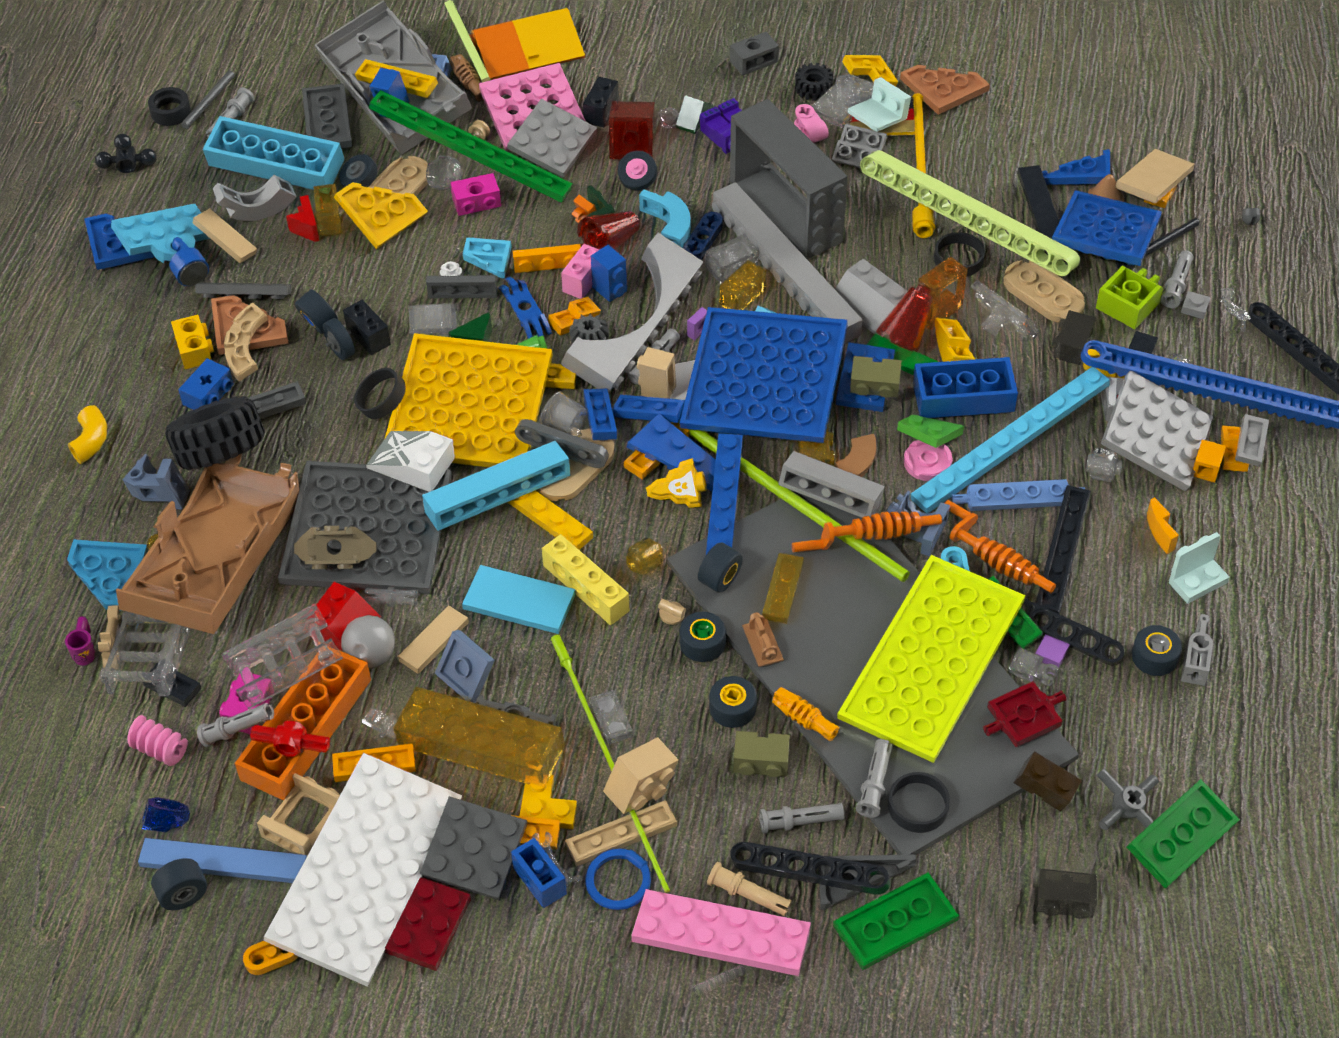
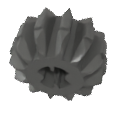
M591 313L587 317L581 315L579 319H574L569 330L572 343L577 337L583 340H608L609 337L606 320H602L600 315L593 317Z

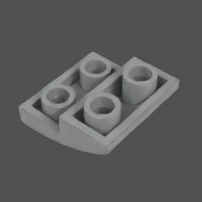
M845 124L841 138L837 142L832 161L861 168L860 162L864 157L877 150L883 151L887 134Z

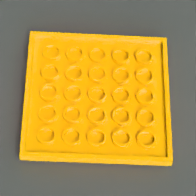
M414 333L402 375L406 386L405 394L399 405L392 411L385 438L390 431H431L453 439L455 458L452 463L481 467H492L530 451L531 445L520 441L515 435V429L523 419L537 422L553 356L552 349Z

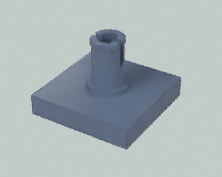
M456 630L452 631L435 674L471 704L476 702L495 660L462 631Z

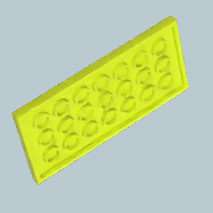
M931 555L837 713V719L880 739L888 740L889 743L934 763L1021 608L1025 595Z

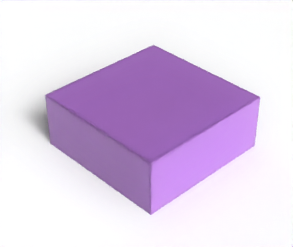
M703 307L687 320V336L694 341L702 333L707 310Z
M1045 634L1035 653L1034 659L1059 669L1070 644Z

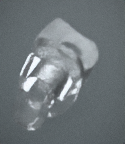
M370 708L362 720V723L379 731L381 738L387 736L393 740L398 738L405 726L403 721L396 718L395 713L388 717L383 712L374 708Z

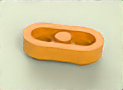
M262 941L247 948L243 955V962L249 973L262 975L295 961L298 956L291 952L283 954L281 953L283 949ZM259 959L264 960L259 965L254 964Z

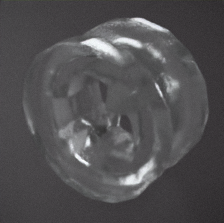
M674 108L662 109L660 111L661 126L670 129L676 127L679 116L678 111Z

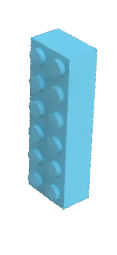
M219 116L203 147V152L209 166L270 179L273 175H276L290 182L291 185L329 193L344 162V155L338 142Z

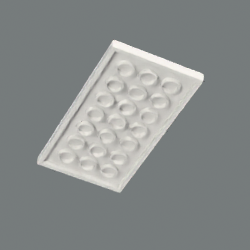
M363 753L264 936V941L368 987L385 953V946L419 878L423 877L420 872L448 797L461 800L462 795Z

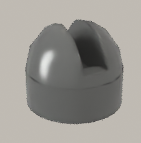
M1243 209V222L1246 225H1250V223L1252 225L1257 224L1260 220V209Z

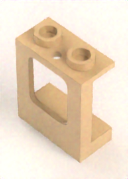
M294 773L293 780L295 786L272 817L269 818L263 815L257 822L262 838L294 854L308 856L340 794L330 787L326 789L318 785L315 780L308 776L302 777ZM305 797L329 808L314 831L308 835L285 824L287 818Z

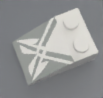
M390 431L366 466L370 470L431 492L455 458L453 439L431 431Z

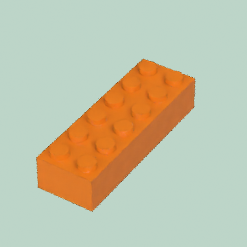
M323 643L274 709V718L265 721L262 726L276 728L285 721H295L306 728L307 734L331 738L371 681L368 663ZM251 740L235 762L240 781L284 801L295 786L293 780L294 773L303 777L320 752L304 749L302 753H298L295 757H287L279 754L273 747V744Z

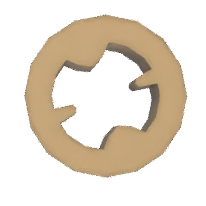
M476 120L468 129L470 134L482 140H485L490 134L489 126L481 120Z

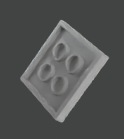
M541 99L508 142L507 149L564 178L597 133V127Z

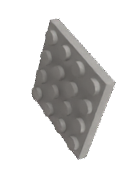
M1129 371L1125 375L1101 444L1186 491L1191 486L1195 473L1193 467L1202 439L1206 440L1213 416L1139 374Z

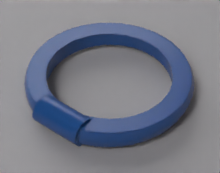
M612 849L603 852L591 862L587 869L585 877L586 888L591 898L605 908L623 910L633 907L643 900L646 889L649 890L651 886V872L648 861L632 849ZM625 859L640 869L643 876L642 884L633 896L625 900L616 901L605 898L597 891L594 885V877L599 867L607 861Z

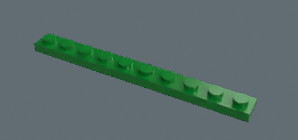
M382 90L370 102L369 109L561 203L572 190L573 183Z

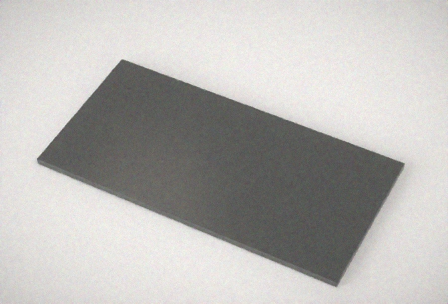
M794 492L842 526L851 525L853 519H862L849 512ZM780 499L735 523L732 548L742 554L743 562L737 577L724 592L717 593L698 580L699 567L706 556L708 537L666 558L667 565L705 612L715 614L724 622L726 639L772 697H774L775 691L782 687L801 696L802 700L805 699L808 701V704L811 703L814 705V708L820 709L824 718L839 726L837 736L832 741H828L813 729L806 730L803 725L800 726L797 721L791 719L858 803L862 796L861 785L868 777L875 742L880 738L837 719V713L920 573L890 539L885 540L883 537L881 540H875L873 537L871 540L864 539V537L862 539L908 570L910 575L905 582H901L837 537L834 538V542L828 550L819 549L793 553V542L821 539L823 527ZM758 612L764 619L768 620L784 661L758 667L742 625L749 623L751 614ZM994 657L990 661L934 763L892 744L893 747L883 781L885 794L880 799L879 804L881 811L879 816L869 819L898 855H917L1025 791L1013 782L1024 762L1034 751L1062 768L1078 759V752L1057 729L1018 747H1015L1007 734L1001 730L990 736L986 735L983 726L996 721L987 708L988 701L1020 687ZM912 772L928 773L937 777L946 786L950 796L949 810L945 821L938 828L929 832L916 833L903 829L892 819L888 809L890 789L893 783L905 774ZM922 783L905 785L897 790L892 798L896 810L902 816L912 821L925 822L933 820L945 809V802L941 794L933 787Z

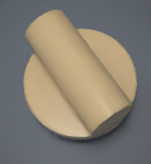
M661 599L658 606L660 608L659 615L661 620L670 625L680 623L685 617L686 608L678 602H669Z

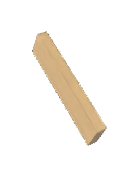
M666 800L636 812L647 838L677 826V821ZM631 814L565 840L576 867L594 860L597 856L608 850L622 849L642 841Z

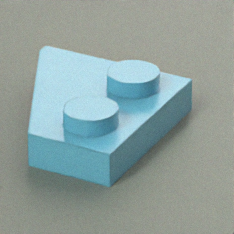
M466 238L463 260L500 278H505L512 248L511 241Z

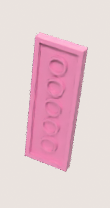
M646 889L631 936L632 942L799 976L811 922Z

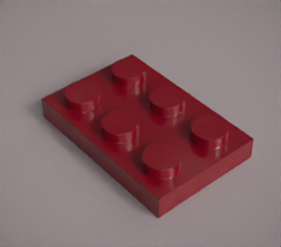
M420 877L385 946V953L437 971L471 901V895Z

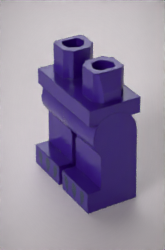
M735 98L718 105V108L715 106L700 113V131L722 148L725 154L729 153L731 148V116L742 111L739 108V102Z

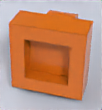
M578 195L573 200L577 208L572 212V216L576 218L575 221L581 226L586 223L588 218L595 223L601 217L596 207L581 195Z

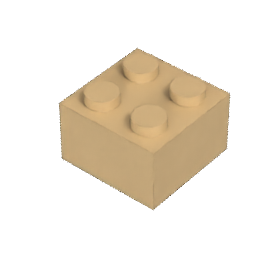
M657 737L617 758L603 792L623 814L633 809L637 811L646 802L652 799L658 800L666 793V786L674 776V769L679 760Z

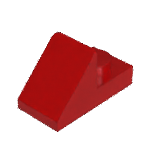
M300 196L301 206H297L298 213L286 216L289 231L317 242L319 241V236L309 196Z

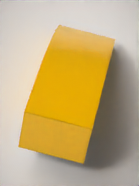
M935 318L936 338L942 361L975 360V357L969 350L971 339L958 320Z

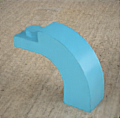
M643 189L639 194L640 211L664 220L667 225L661 231V234L683 248L691 235V217L687 205L671 192L667 191L664 196H660Z

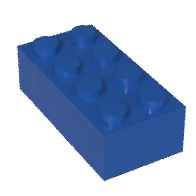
M1010 357L918 363L914 367L913 386L919 416L935 418L1015 412L1018 391Z

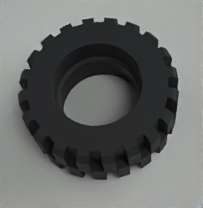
M246 396L225 398L200 406L195 410L187 412L185 415L179 416L167 425L165 431L166 439L177 465L186 470L210 467L214 464L225 462L228 459H233L257 446L263 440L265 434L255 404Z

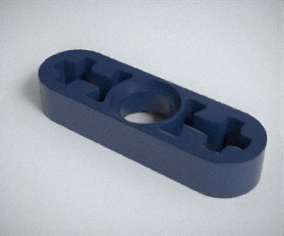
M718 212L706 213L684 244L683 249L702 260L723 228L722 215ZM707 235L709 238L699 239L698 236Z

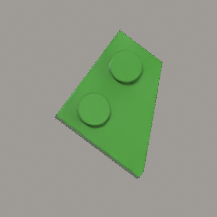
M910 415L898 421L897 430L937 448L963 435L964 426L918 415Z

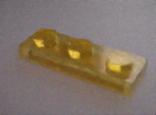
M783 553L778 554L762 612L764 619L788 623L804 557Z

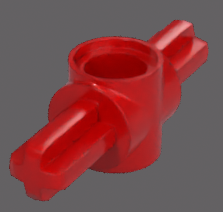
M285 721L276 728L255 725L252 727L250 734L251 740L273 744V747L279 754L287 757H295L298 753H302L304 749L325 753L330 747L329 737L307 734L306 728L295 721Z

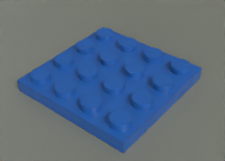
M1075 190L1052 239L1085 254H1094L1105 259H1114L1129 265L1141 266L1161 219L1162 211Z

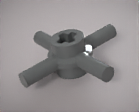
M1105 768L1097 774V777L1114 794L1113 810L1099 821V826L1103 830H1108L1120 818H1137L1145 828L1154 822L1144 809L1146 803L1145 795L1159 783L1155 775H1150L1138 787H1122Z

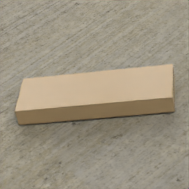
M210 208L193 217L192 223L239 263L256 254L257 248Z
M448 605L398 656L399 662L419 674L446 647L452 631H461L469 623L468 617Z

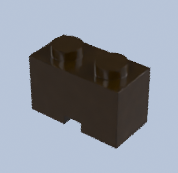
M1034 751L1024 762L1013 783L1031 794L1035 793L1042 798V801L1062 811L1071 802L1082 780Z

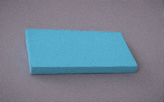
M480 565L462 603V607L464 610L559 634L576 591L569 587Z

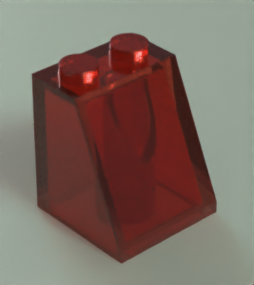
M612 101L609 114V159H622L626 154L633 151L646 152L653 158L655 102Z

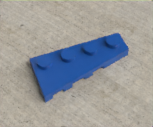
M658 414L628 441L626 446L632 451L636 449L644 453L646 458L652 461L657 460L667 465L669 470L679 467L680 462L692 458L697 472H704L707 489L713 491L716 460L662 415Z

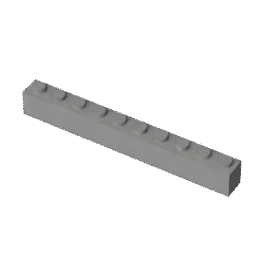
M736 182L713 192V211L722 215L727 227L731 228L736 233L738 239L749 247L750 252L760 259L764 268L770 270L776 281L781 283L786 288L788 294L798 301L802 310L807 311L812 317L847 320L848 327L844 344L861 336L863 319Z

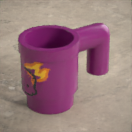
M85 616L78 618L76 630L71 631L65 638V645L71 658L76 664L81 666L92 663L95 658V648L90 635L91 628Z

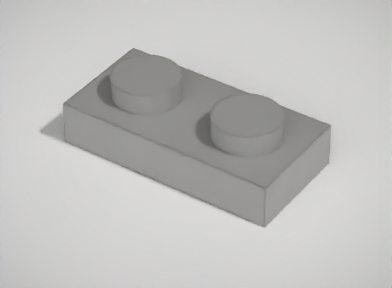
M1248 414L1244 415L1236 450V461L1255 466L1261 464L1269 420Z

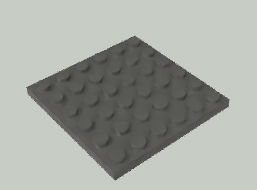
M306 461L278 577L279 583L285 585L330 587L333 582H337L350 589L430 594L442 529L437 531L425 513L422 495L428 493V491L367 468V464ZM451 469L446 470L434 490L451 483ZM339 525V531L344 530V527H356L376 542V552L370 558L353 564L352 569H337V564H327V569H312V564H305V561L294 554V544L311 527H320L321 531H324V526ZM338 540L328 542L327 550L329 553L335 555L341 551V543Z

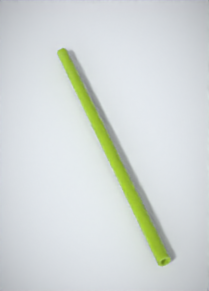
M688 429L689 436L715 454L717 453L718 440L705 431ZM741 457L740 471L824 528L826 522H831L833 527L842 526L790 489L778 485V481ZM852 535L837 537L901 582H905L910 575L908 570L863 539H855Z

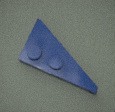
M1110 149L1104 150L1103 155L1096 158H1091L1089 155L1080 160L1059 165V170L1048 173L1046 170L1042 171L1046 185L1098 184L1106 175L1110 174Z

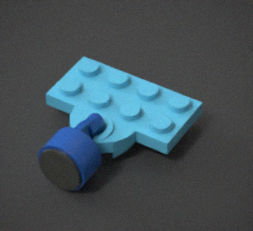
M196 204L111 221V228L129 256L151 251L155 258L162 263L165 260L170 261V270L181 285L194 286L202 282L208 275L209 265L200 251L195 248V242L211 238L192 223L193 217L201 214Z

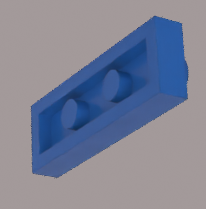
M607 388L584 389L583 398L592 440L605 441L617 439V429Z
M620 395L612 408L614 417L648 421L660 414L669 422L678 423L681 419L685 400Z

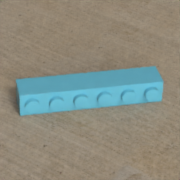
M556 441L550 442L423 494L425 513L437 531L571 476L569 458Z

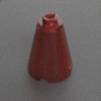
M631 211L587 216L580 220L577 234L578 237H582L583 244L599 250L609 245L616 250L638 232L640 220Z
M918 284L917 287L912 286L878 326L876 333L883 338L887 334L889 335L888 338L891 339V343L906 350L918 352L933 296L929 294L931 290L921 284Z

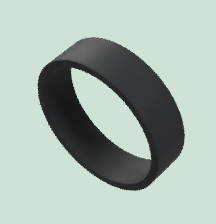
M964 232L949 233L937 241L934 262L940 271L949 276L968 277L974 275L982 268L985 248L983 243L971 234ZM959 243L974 248L979 253L980 259L971 265L956 266L944 261L938 252L946 245Z
M391 368L375 370L358 386L354 396L355 406L370 419L382 418L391 413L403 399L406 389L405 382ZM389 378H395L394 388L386 400L376 407L365 409V401L371 390L380 382Z
M912 772L901 776L893 783L889 793L888 809L892 819L903 829L916 833L929 832L938 828L945 821L948 815L950 796L944 783L937 777L928 773ZM912 783H922L933 787L941 794L945 802V809L933 820L925 822L912 821L902 816L896 810L892 798L901 787Z

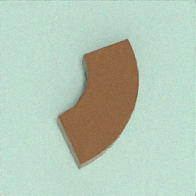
M874 434L851 439L850 453L844 459L837 461L835 467L863 477L875 460L876 438Z

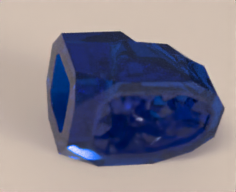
M159 797L148 798L142 818V829L168 832L172 828H179L189 821L190 810L187 805L175 800Z

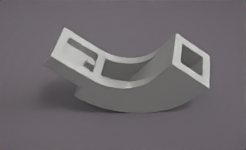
M273 175L261 188L247 193L237 192L220 183L213 187L217 203L227 209L231 218L241 221H257L273 216L285 209L297 197L291 183L276 175Z

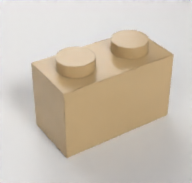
M647 347L644 355H640L637 362V369L640 372L638 385H641V396L670 399L676 388L675 356L673 353Z

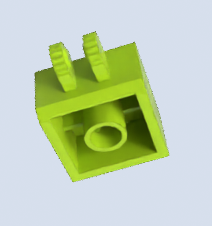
M1121 266L1099 289L1096 309L1135 330L1160 304L1163 287L1158 285L1160 276L1154 274L1153 277L1147 279L1148 270L1145 268L1136 273L1125 266Z

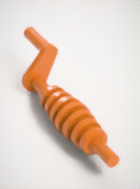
M950 500L945 502V504L950 505L949 512L963 519L952 529L950 540L954 542L962 540L972 546L973 553L978 557L981 556L984 562H988V565L993 569L996 568V571L1000 574H1004L1009 578L1013 577L1014 580L1022 581L1023 584L1028 586L1035 583L1050 593L1054 591L1056 584L1039 575V568L1035 565L1031 566V562L1028 559H1024L1020 553H1016V550L1011 547L1007 548L1004 544H998L997 541L990 540L985 536L978 539L967 531L978 519L977 514L967 511Z
M881 512L880 515L878 513L872 514L871 518L864 516L861 520L859 518L853 519L851 525L833 527L831 522H826L821 539L793 542L792 551L794 553L819 549L828 550L835 537L852 535L855 539H862L864 537V539L869 540L872 537L875 540H881L882 537L887 540L891 539L892 536L897 538L902 534H910L911 530L913 533L919 532L922 526L942 524V517L940 514L920 516L918 512H910V515L908 512H901L900 514L898 512H891L890 514L889 512Z

